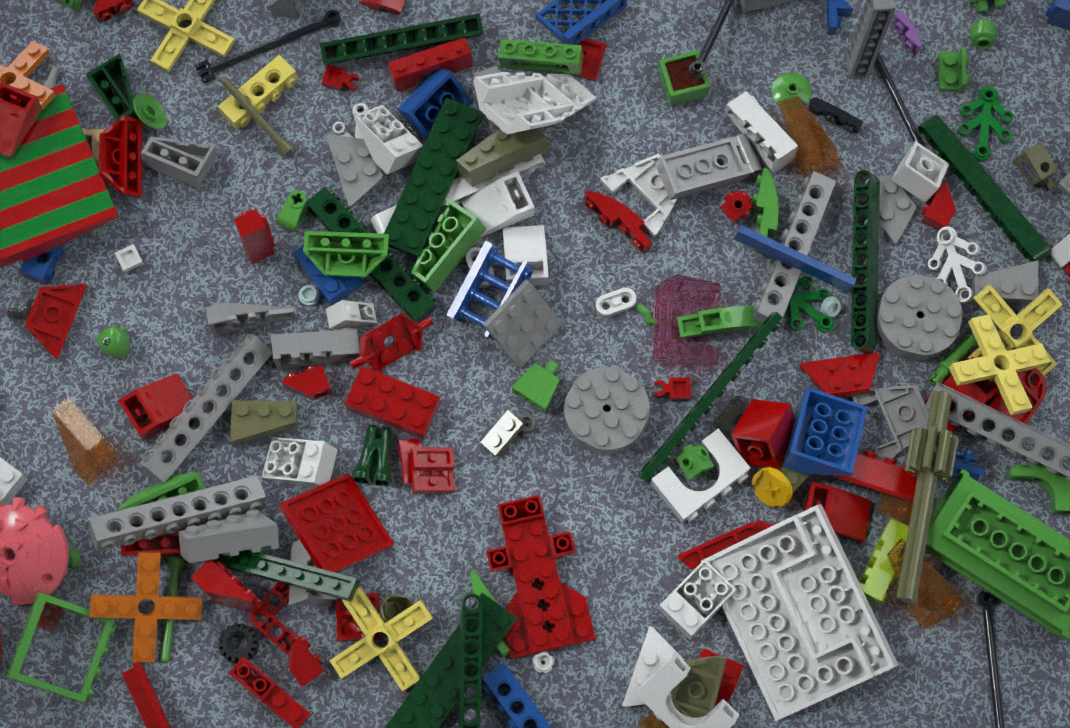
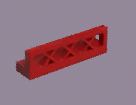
M139 661L133 663V668L121 674L146 728H172L143 664Z

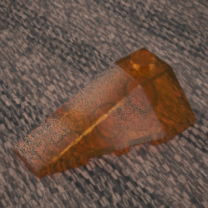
M69 397L52 409L73 468L88 486L122 459Z
M900 539L887 554L894 574L899 579L906 545L904 539ZM923 560L916 603L908 602V610L919 625L925 629L951 618L964 603V600L928 562Z

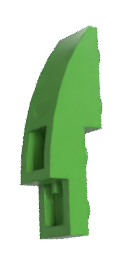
M764 168L762 175L758 174L756 186L759 187L758 194L754 193L752 205L755 206L754 212L760 213L756 222V226H759L758 233L767 237V235L775 236L779 208L773 178L769 170Z
M753 306L698 311V314L677 317L680 339L719 332L725 334L759 328L762 323L752 319L755 313L752 311Z

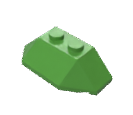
M305 231L303 252L324 276L367 277L388 256L389 234Z
M198 472L177 474L168 478L165 483L159 482L135 493L118 508V511L206 488Z

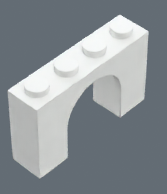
M719 429L701 442L718 470V480L710 489L705 491L688 489L669 467L651 479L650 484L681 523H684L686 520L688 522L693 521L699 515L697 513L703 507L707 510L716 502L714 499L717 496L721 495L724 497L732 490L731 486L734 483L738 482V484H741L749 477L750 466Z
M676 653L662 664L635 693L639 701L647 705L654 712L655 716L670 728H731L740 715L724 699L702 717L693 718L680 713L672 702L671 692L687 676L691 667Z

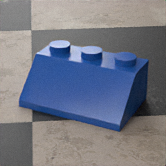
M437 69L397 110L405 121L427 140L446 98L467 106L473 101L451 71Z
M304 245L293 252L295 261L329 306L343 300L365 285L360 277L324 276L303 252Z

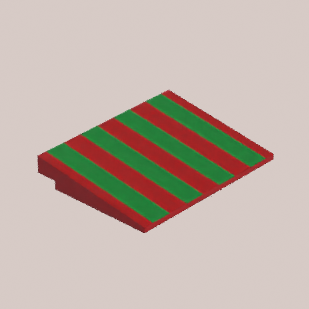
M63 84L50 88L55 92L56 97L40 112L13 156L8 158L0 154L1 268L20 259L26 262L119 218V214L105 181L99 174V167Z

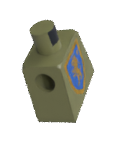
M1042 142L1037 143L1012 160L1032 186L1040 182L1046 192L1057 186L1051 177V174L1057 171V167Z

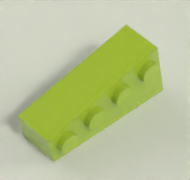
M892 517L888 520L859 580V584L870 606L876 608L879 604L883 605L888 595L886 591L889 585L892 586L897 576L895 571L898 566L901 567L909 526Z

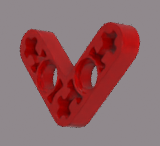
M278 582L261 600L263 604L260 606L265 612L263 616L265 620L269 622L270 619H273L274 621L269 623L265 630L262 629L266 626L262 621L255 622L256 613H250V621L280 650L289 655V651H287L288 645L284 641H282L281 645L278 642L284 639L286 633L289 634L286 637L287 640L291 642L293 633L275 616L289 602L290 588L285 591V594L288 596L284 598L282 593L277 590L281 588L283 591L286 588V584ZM274 595L281 598V603L277 607L269 605V599ZM273 626L282 628V634L277 638L270 635V629Z

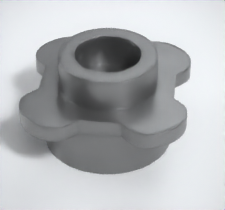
M522 413L519 419L524 424L527 423L528 426H524L520 431L527 438L531 436V432L539 427V422L534 420L529 413Z

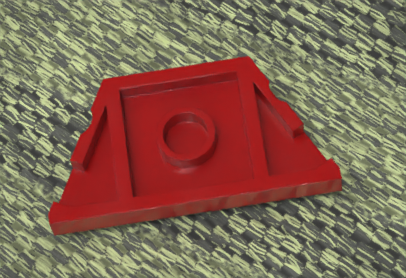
M85 283L69 286L40 287L25 323V328L55 359L59 358L87 287Z
M880 352L800 363V370L811 378V382L821 392L839 398L870 393L880 359Z
M753 521L678 554L677 557L694 571L702 560L753 536L754 523Z

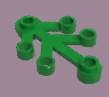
M989 86L983 87L978 93V99L970 104H964L959 111L963 118H969L974 110L983 105L981 114L968 123H961L957 129L960 136L966 137L971 130L980 125L979 143L973 151V157L978 162H984L990 156V149L987 147L989 126L1002 143H1007L1012 136L1011 132L1008 129H1003L991 115V107L1000 116V121L1003 124L1011 123L1014 115L1011 111L1005 110L997 101L999 97L998 92ZM989 93L992 97L988 98L985 94ZM963 109H968L970 113H964ZM1004 115H1008L1010 119L1006 120ZM961 128H966L967 132H963ZM1001 134H1006L1008 138H1003ZM983 149L986 154H981L979 150Z
M804 275L802 278H798L795 287L810 288L813 284L812 276ZM808 279L810 284H805L803 280ZM820 288L816 292L792 293L789 300L791 314L790 329L792 331H800L803 326V321L799 316V308L817 322L816 327L820 332L828 333L832 330L834 326L833 319L828 315H821L806 302L813 300L823 302L830 295L826 288ZM824 292L826 297H820L819 293ZM827 320L829 325H823L822 321ZM793 322H798L800 327H794Z

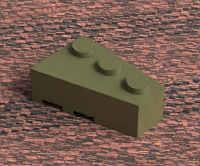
M232 400L231 445L237 447L247 442L257 441L267 436L298 428L299 407L297 401Z

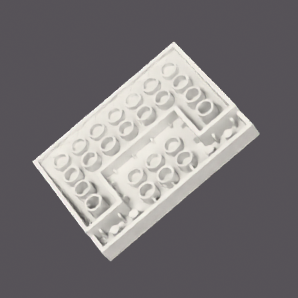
M821 504L794 515L705 559L737 589L722 607L775 721L898 666L895 656Z

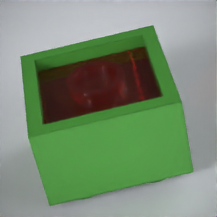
M699 50L659 60L658 72L669 106L708 96L710 84L706 72H704V76L700 80H694L698 69H695L692 79L688 76L689 66L698 59L700 55Z

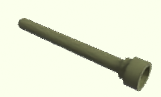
M221 77L220 82L277 144V152L282 157L285 156L294 147L290 140L282 139L227 77Z

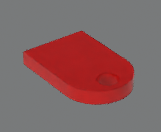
M1036 368L1017 372L1033 407L1030 411L1010 415L1000 391L990 404V407L1027 424L1046 394L1045 378ZM1033 374L1035 381L1031 385L1030 376Z

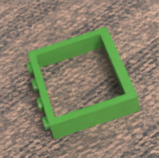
M41 592L37 593L6 678L80 703H85L86 699L89 700L94 689V687H91L93 678L97 679L101 670V666H99L101 657L104 658L107 654L109 645H106L108 637H112L116 629V624H113L115 618L90 617V609ZM45 602L105 623L80 693L19 674Z

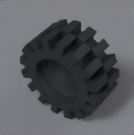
M233 623L232 626L228 625L225 631L222 630V635L218 639V648L225 659L237 664L243 656L247 660L254 658L253 656L258 652L259 639L249 625ZM238 635L244 636L247 640V646L241 652L233 651L230 645L231 640Z

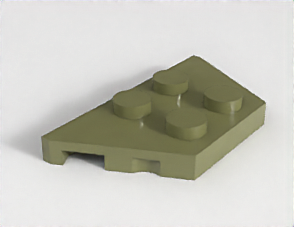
M727 655L683 660L691 669L687 676L673 688L671 698L677 710L682 711L685 716L698 718L705 716L715 707Z

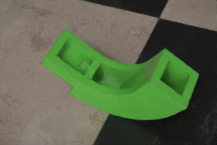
M1031 462L1027 464L1028 468H1026V465L1017 464L1007 471V480L1034 481L1042 485L1050 496L1051 514L1070 515V481L1066 479V475L1060 472L1054 474L1046 469L1047 466L1041 463L1036 465Z

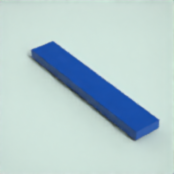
M740 226L734 236V240L845 292H848L856 281L855 278L745 226Z

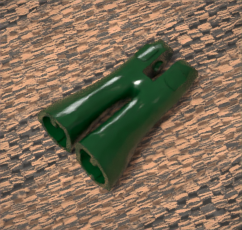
M370 424L365 435L359 462L353 470L351 479L357 483L369 485L371 483L375 452H378L373 484L385 487L392 485L390 467L391 427L383 426L381 439H376L377 425Z

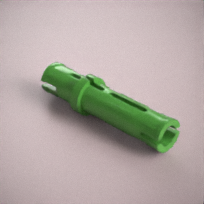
M967 334L947 359L940 362L939 368L928 379V382L935 387L937 382L943 383L948 376H951L952 373L949 366L952 363L961 362L977 344L976 339L972 335Z

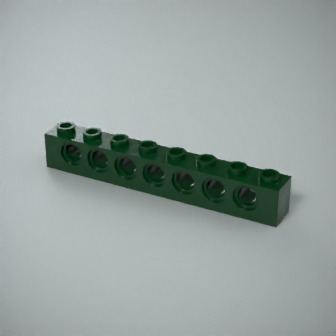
M480 13L319 44L325 66L451 42L463 37L465 39L482 36L484 32Z
M323 187L306 202L307 209L329 232L368 233L365 230L367 228L360 219L356 220L352 216L353 212L346 204L343 206L338 201L339 197L333 190L329 192L326 187ZM330 208L336 209V212L333 214L326 213ZM342 223L350 224L348 228H340ZM388 249V256L369 275L411 320L420 323L436 310L434 303L436 300L429 292L425 293L421 289L422 285L415 277L411 278L407 274L408 270L402 263L397 264L394 261V255ZM389 266L391 270L389 272H382L381 268ZM397 281L405 282V285L402 287H396L394 284ZM412 295L419 297L416 302H411L408 299Z

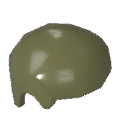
M390 594L381 601L379 615L386 623L412 606L413 602L406 595Z

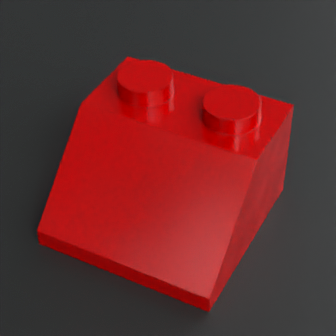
M703 648L699 658L719 656V654ZM727 658L716 705L723 699L729 703L743 670V664Z

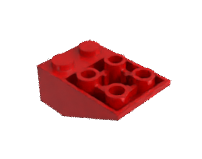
M3 82L0 83V154L11 158L39 116L42 108L37 96Z
M951 375L943 383L984 404L999 392L996 382L989 381V379L957 386L953 375ZM929 397L926 400H924L925 405L927 404ZM952 401L949 411H952L956 408L955 403ZM966 410L964 417L968 420L975 413L971 410ZM947 422L946 429L953 433L959 428Z
M176 373L138 388L119 399L118 402L144 442L169 427L170 422L183 412L184 405L188 401L193 400V398Z
M811 482L808 487L804 511L821 504L837 537L864 542L872 501L834 486Z
M207 560L191 577L200 589L217 605L261 615L265 613L260 607L263 603L250 589L242 585L238 578L231 575L219 561L214 563L212 560Z

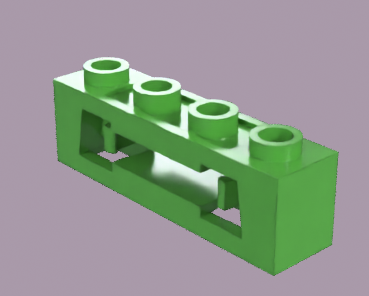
M501 39L498 59L501 68L581 75L583 52L581 45ZM511 61H518V64L511 63Z

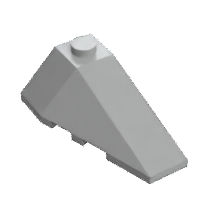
M215 302L211 306L206 307L208 325L213 336L296 317L294 309L291 307Z

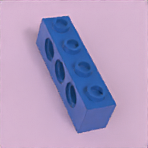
M64 244L23 262L20 269L23 277L47 285L48 281L54 278L56 272L54 267L57 261H61L63 257ZM48 257L45 263H39L41 258Z
M504 662L482 678L484 682L482 688L488 696L493 694L497 700L494 704L501 714L506 712L510 720L507 722L511 728H524V724L528 721L535 722L537 728H551ZM503 685L508 686L511 690L510 694L501 696L498 693L499 687ZM520 703L524 707L523 712L514 714L511 711L512 705Z

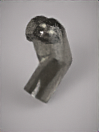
M405 120L399 121L419 142L424 138L412 123Z
M28 300L20 309L8 308L7 317L27 320L35 300Z

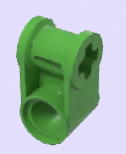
M294 190L288 195L283 208L277 216L276 225L292 232H297V226L301 224L307 210L306 202L308 200L302 191ZM299 199H301L302 203L298 202L295 205L294 201H299Z

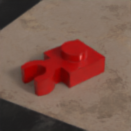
M327 65L322 86L342 91L343 86H347L349 90L357 91V85L351 84V81H360V77L357 74L347 75V69Z
M690 377L669 378V384L661 380L654 382V386H660L663 389L661 392H655L654 397L662 398L665 394H669V400H691Z

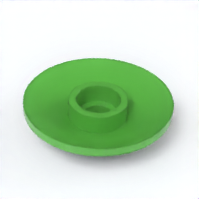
M785 73L775 79L772 84L771 94L775 103L781 108L798 110L808 104L812 95V89L808 80L802 75ZM793 86L796 90L791 91L789 87Z
M138 94L133 100V106L140 120L152 129L160 130L164 128L167 124V116L160 103L150 95Z

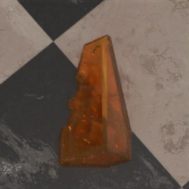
M799 96L779 101L789 137L798 145L795 156L802 177L810 176L813 171L822 173L842 167L835 145Z

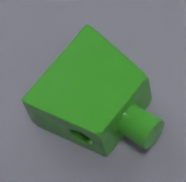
M549 360L544 368L535 363L512 386V393L546 414L560 385V379L555 376L560 366L552 360Z

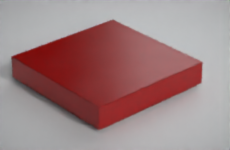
M585 38L577 44L582 46L583 52L581 75H570L596 82L607 44Z

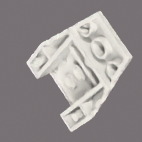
M500 72L478 76L473 80L479 109L506 134L557 124L596 100V97L570 74L548 73L547 77H543L540 73H533L532 76L516 73L515 76H510L509 72Z

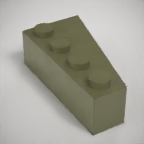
M537 128L506 134L499 129L456 160L460 176L472 187H475L496 177L497 173L514 169L516 164L534 160L533 157L540 153L542 155L549 153L547 137Z

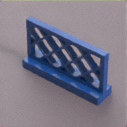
M554 0L535 15V19L560 39L563 44L577 45L627 7V0ZM570 3V9H558V5ZM573 3H585L584 9H572ZM587 3L599 4V7L595 10L587 9ZM546 14H556L555 20H546L544 16ZM558 14H570V20H558ZM572 14L584 15V18L581 21H572ZM557 26H569V30L562 34L557 29Z

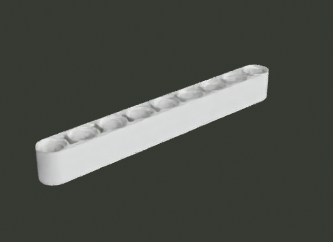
M541 153L534 156V160L516 164L514 169L497 173L496 177L475 187H472L462 177L455 179L442 210L447 208L446 203L448 199L460 205V202L500 178L515 172H519L520 176L523 177L534 172L536 168H543L546 163ZM396 206L384 210L371 218L377 234H384Z

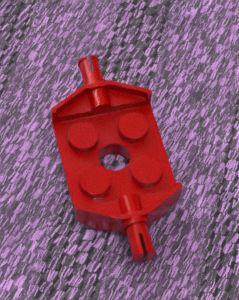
M401 313L361 336L359 342V357L349 362L351 368L354 370L367 363L378 372L383 373L382 368L416 349L420 352L422 332L424 329L434 325L433 321L428 317L418 323ZM389 336H393L392 343L390 345H385V339Z

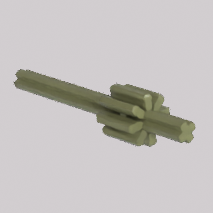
M943 390L940 392L933 391L927 427H917L911 432L905 463V471L917 478L896 599L905 603H916L937 480L941 482L948 481L953 477L959 438L946 430L952 395Z

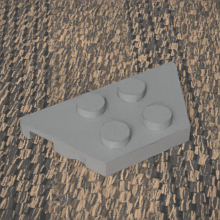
M328 134L326 138L348 206L351 209L363 196L365 197L373 187L383 181L380 167L373 161L364 139Z
M893 175L878 176L880 180L879 227L892 244L896 245L917 206L904 189L892 181ZM852 179L847 184L854 192V179Z

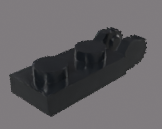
M817 97L812 98L809 102L811 113L813 112L817 116L823 114L828 122L833 124L837 122L843 125L842 128L849 133L855 132L858 134L863 125L862 120Z

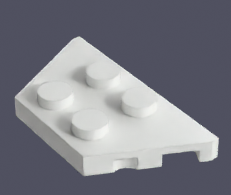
M649 626L622 707L644 705L635 695L639 687L674 653L684 660L651 626Z

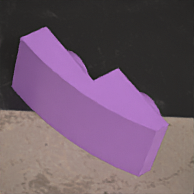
M900 11L895 15L892 24L898 33L904 34L901 41L904 48L908 52H913L917 55L922 46L921 39L912 22Z

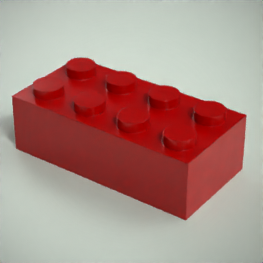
M361 365L344 404L348 411L425 440L441 400L438 395Z

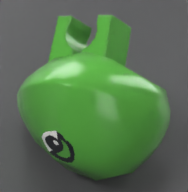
M113 325L99 333L96 340L104 353L116 359L127 357L130 341L127 336L126 327L120 329L117 325Z

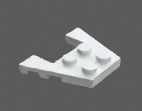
M659 154L639 161L626 169L617 170L614 174L605 175L600 178V182L611 194L615 193L629 181L656 209L644 220V228L654 238L659 233L678 198L670 200L655 163L660 157Z

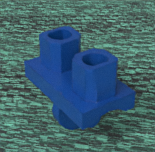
M967 447L965 453L957 451L956 457L963 460H955L952 479L958 474L959 469L969 472V477L978 481L980 475L983 476L985 469L968 463L969 461L977 463L978 460L977 456L971 455V448Z

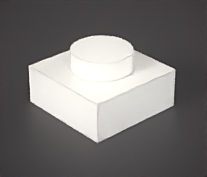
M134 244L115 252L124 273L143 265Z

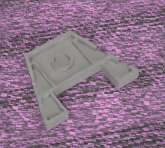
M917 385L871 388L868 394L851 396L854 403L866 406L877 401L894 440L874 448L876 456L884 459L885 456L890 458L896 457L909 446L910 435L915 428L927 427L929 413L927 408H925L926 405Z

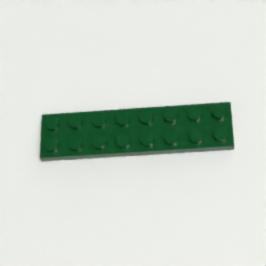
M449 98L445 99L384 234H389L388 247L419 258L459 172L456 160L468 152L484 117L482 111Z
M481 593L479 596L482 600L481 670L518 619L484 593ZM477 600L475 601V603L473 604V606H472L470 609H472V608H474V607L476 606ZM473 619L468 620L465 623V629L467 631L474 630L477 625L476 621ZM460 624L385 728H440L459 702ZM468 642L465 645V652L472 653L476 649L474 642ZM467 665L464 670L465 674H474L476 670L475 665Z

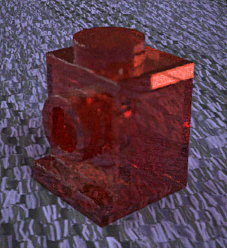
M45 602L37 626L52 634L64 615L65 610ZM50 609L51 614L49 616H44L46 610Z

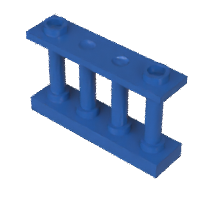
M485 241L447 316L459 322L466 318L485 328L482 324L486 319L469 311L472 300L475 299L497 310L524 280L528 281L531 278L534 266L526 261H523L521 266L498 255L499 247ZM496 262L516 273L511 285L489 274L488 270L492 263ZM483 281L507 292L501 303L479 292V287ZM486 330L484 336L494 340L493 337Z

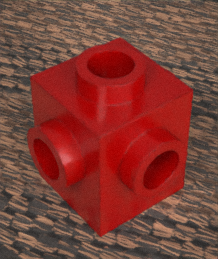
M732 190L723 198L725 202L719 207L733 223L739 217L743 220L751 213L749 208L753 205L750 203L752 199L745 191L741 193L738 190L734 193ZM735 202L740 204L739 209L734 206Z

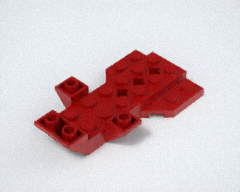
M540 495L497 504L506 546L486 550L490 571H512L517 592L506 608L507 611L518 618L505 636L508 649L510 650V659H518L539 654L540 652L552 651L596 640L586 597L560 582L555 563L557 560L576 553L571 531L549 537ZM535 581H539L541 584L544 583V586L541 588L542 590L538 591L536 587H532V585H535ZM540 602L549 604V607L546 609L547 611L543 612L542 609L537 608V606H540ZM545 623L554 625L551 633L542 629V627H545Z

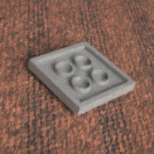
M524 280L482 325L514 365L521 369L557 331L562 322L531 282Z

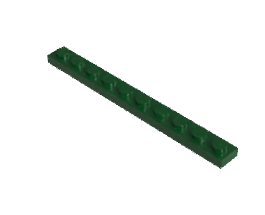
M771 312L637 474L638 477L645 482L648 479L651 481L658 474V467L670 460L673 455L671 453L676 446L679 448L686 440L685 435L689 430L693 431L700 423L698 419L703 413L706 415L714 406L712 402L716 397L720 398L726 392L727 388L725 386L730 380L734 382L741 373L739 370L744 364L747 366L752 361L754 351L757 348L761 349L768 341L766 337L769 333H774L780 327L781 322L779 321L783 317L778 312Z

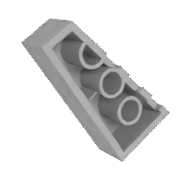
M249 510L242 515H230L227 519L211 520L204 525L189 526L186 530L178 531L181 556L189 563L217 559L219 554L236 556L242 550H251L252 553L260 552L261 547L271 546V550L279 549L277 524L259 510Z

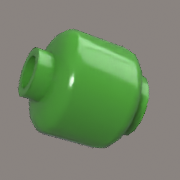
M988 19L975 21L970 27V41L972 45L982 50L993 46L997 41V27L995 23Z

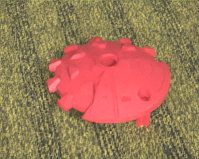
M13 497V504L2 506L0 502V593L10 596L12 604L26 605L34 603L37 593L41 592L50 595L58 588L63 578L68 575L69 550L66 536L60 524L53 526L45 517L49 512L47 509L39 504L36 509L25 506L24 498Z

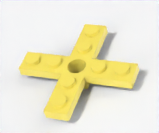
M143 0L137 9L138 13L170 29L150 60L151 63L170 72L190 40L225 58L235 43L234 38L202 22L216 0H189L185 8L180 10L161 0ZM184 20L192 21V24L187 28L179 27V24Z
M990 284L973 297L985 314L990 315L993 323L999 329L997 332L1006 351H1010L1013 347L1019 349L1040 344L1032 331L1063 305L1048 288L1017 315ZM1015 324H1019L1022 327V334L1017 339H1013L1010 335V329ZM980 347L967 358L970 359L972 356L974 358L983 357ZM1047 351L1046 353L1051 362L1047 366L1036 368L1043 376L1057 365Z
M990 315L971 318L968 323L983 357L952 363L949 366L957 386L986 379L995 381L1010 415L1030 411L1033 407L1017 372L1047 366L1051 362L1043 344L1006 351ZM994 363L1000 365L1002 370L998 369Z
M361 587L357 589L352 602L342 599L365 634V637L329 660L341 679L375 656H379L402 691L418 682L421 677L398 644V641L433 619L432 614L422 599L386 623ZM383 632L388 636L389 642L387 646L379 647L374 643L373 637L375 633Z

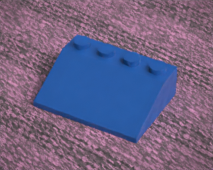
M807 387L799 403L783 467L803 474L851 476L868 407Z

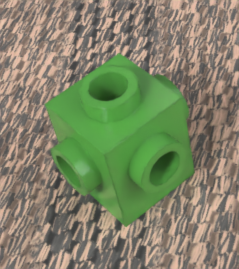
M702 444L686 446L681 450L682 454L676 458L688 480L702 476L715 466L709 457L708 451Z

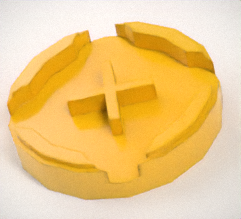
M766 467L759 470L753 476L752 486L754 485L755 487L754 492L764 504L770 507H783L791 500L793 495L792 486L789 479L782 472Z

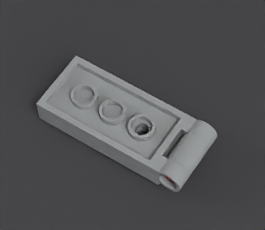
M746 133L660 156L655 163L670 200L745 180L747 177H753L762 172L760 163Z

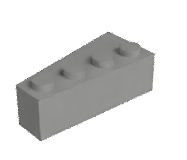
M350 327L332 331L270 335L273 359L277 370L354 360L359 357L360 353L357 329Z

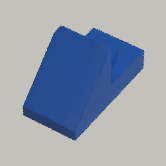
M826 0L827 35L836 34L837 28L841 27V16H851L853 8L845 0Z

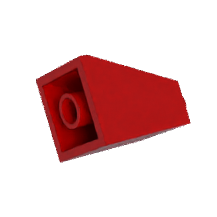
M751 400L731 434L737 452L749 466L781 469L795 422L791 405L766 400Z

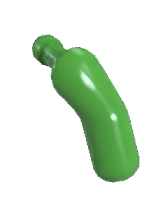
M642 304L636 306V311L644 316L647 325L652 326L658 323Z

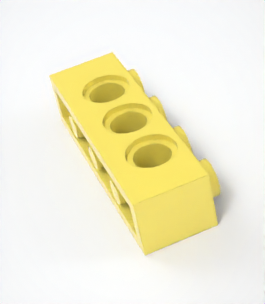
M278 55L238 90L259 113H262L270 101L274 102L280 97L283 90L294 86L297 74ZM273 79H279L277 83H270ZM257 92H264L262 96H255ZM230 95L218 108L220 114L237 130L240 127H245L250 122L251 116L245 109H240V103Z

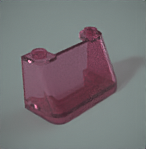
M676 274L658 284L655 291L654 319L658 321L656 325L654 324L653 334L654 362L693 366H714L718 364L719 352L717 347L709 345L710 334L680 339L677 317L698 314V311L709 310L715 306L721 299L720 283Z

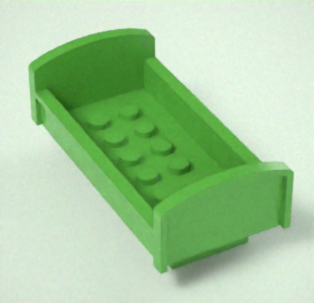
M962 469L955 476L931 514L925 552L1054 633V637L1061 641L1069 639L1070 540L969 477L970 473Z

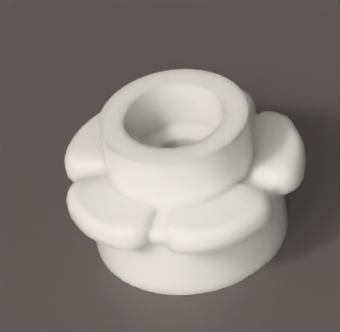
M540 652V654L535 655L533 658L534 669L539 673L550 672L554 665V658L548 652Z

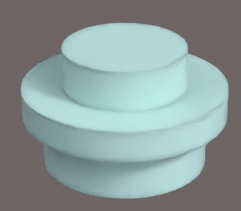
M306 285L300 289L298 297L302 304L312 306L318 302L320 295L315 286Z
M833 296L827 297L821 304L823 315L834 317L841 310L839 300Z

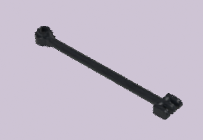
M725 0L698 59L690 64L688 76L691 79L695 69L698 70L694 80L703 78L705 61L734 0Z
M330 10L325 14V17L317 22L211 66L208 59L197 63L195 68L200 70L198 72L199 77L205 76L201 79L202 83H208L216 79L215 72L323 27H337L341 22V16L337 11ZM331 15H335V16H336L335 19H330L329 17H330Z
M878 53L875 64L913 142L916 141L924 146Z
M983 590L977 596V603L982 607L995 728H1004L991 611L992 605L995 602V596ZM985 594L990 597V602H986L983 599Z

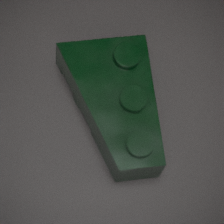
M120 53L85 74L89 84L115 121L122 116L139 119L134 110V98L125 63Z

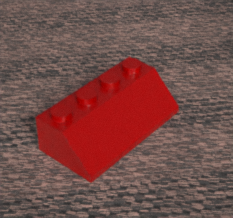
M864 450V453L857 452L851 476L831 475L911 502L914 500L917 478L907 473L905 466L897 464L896 459L886 456L882 459L876 457L877 454L869 450Z

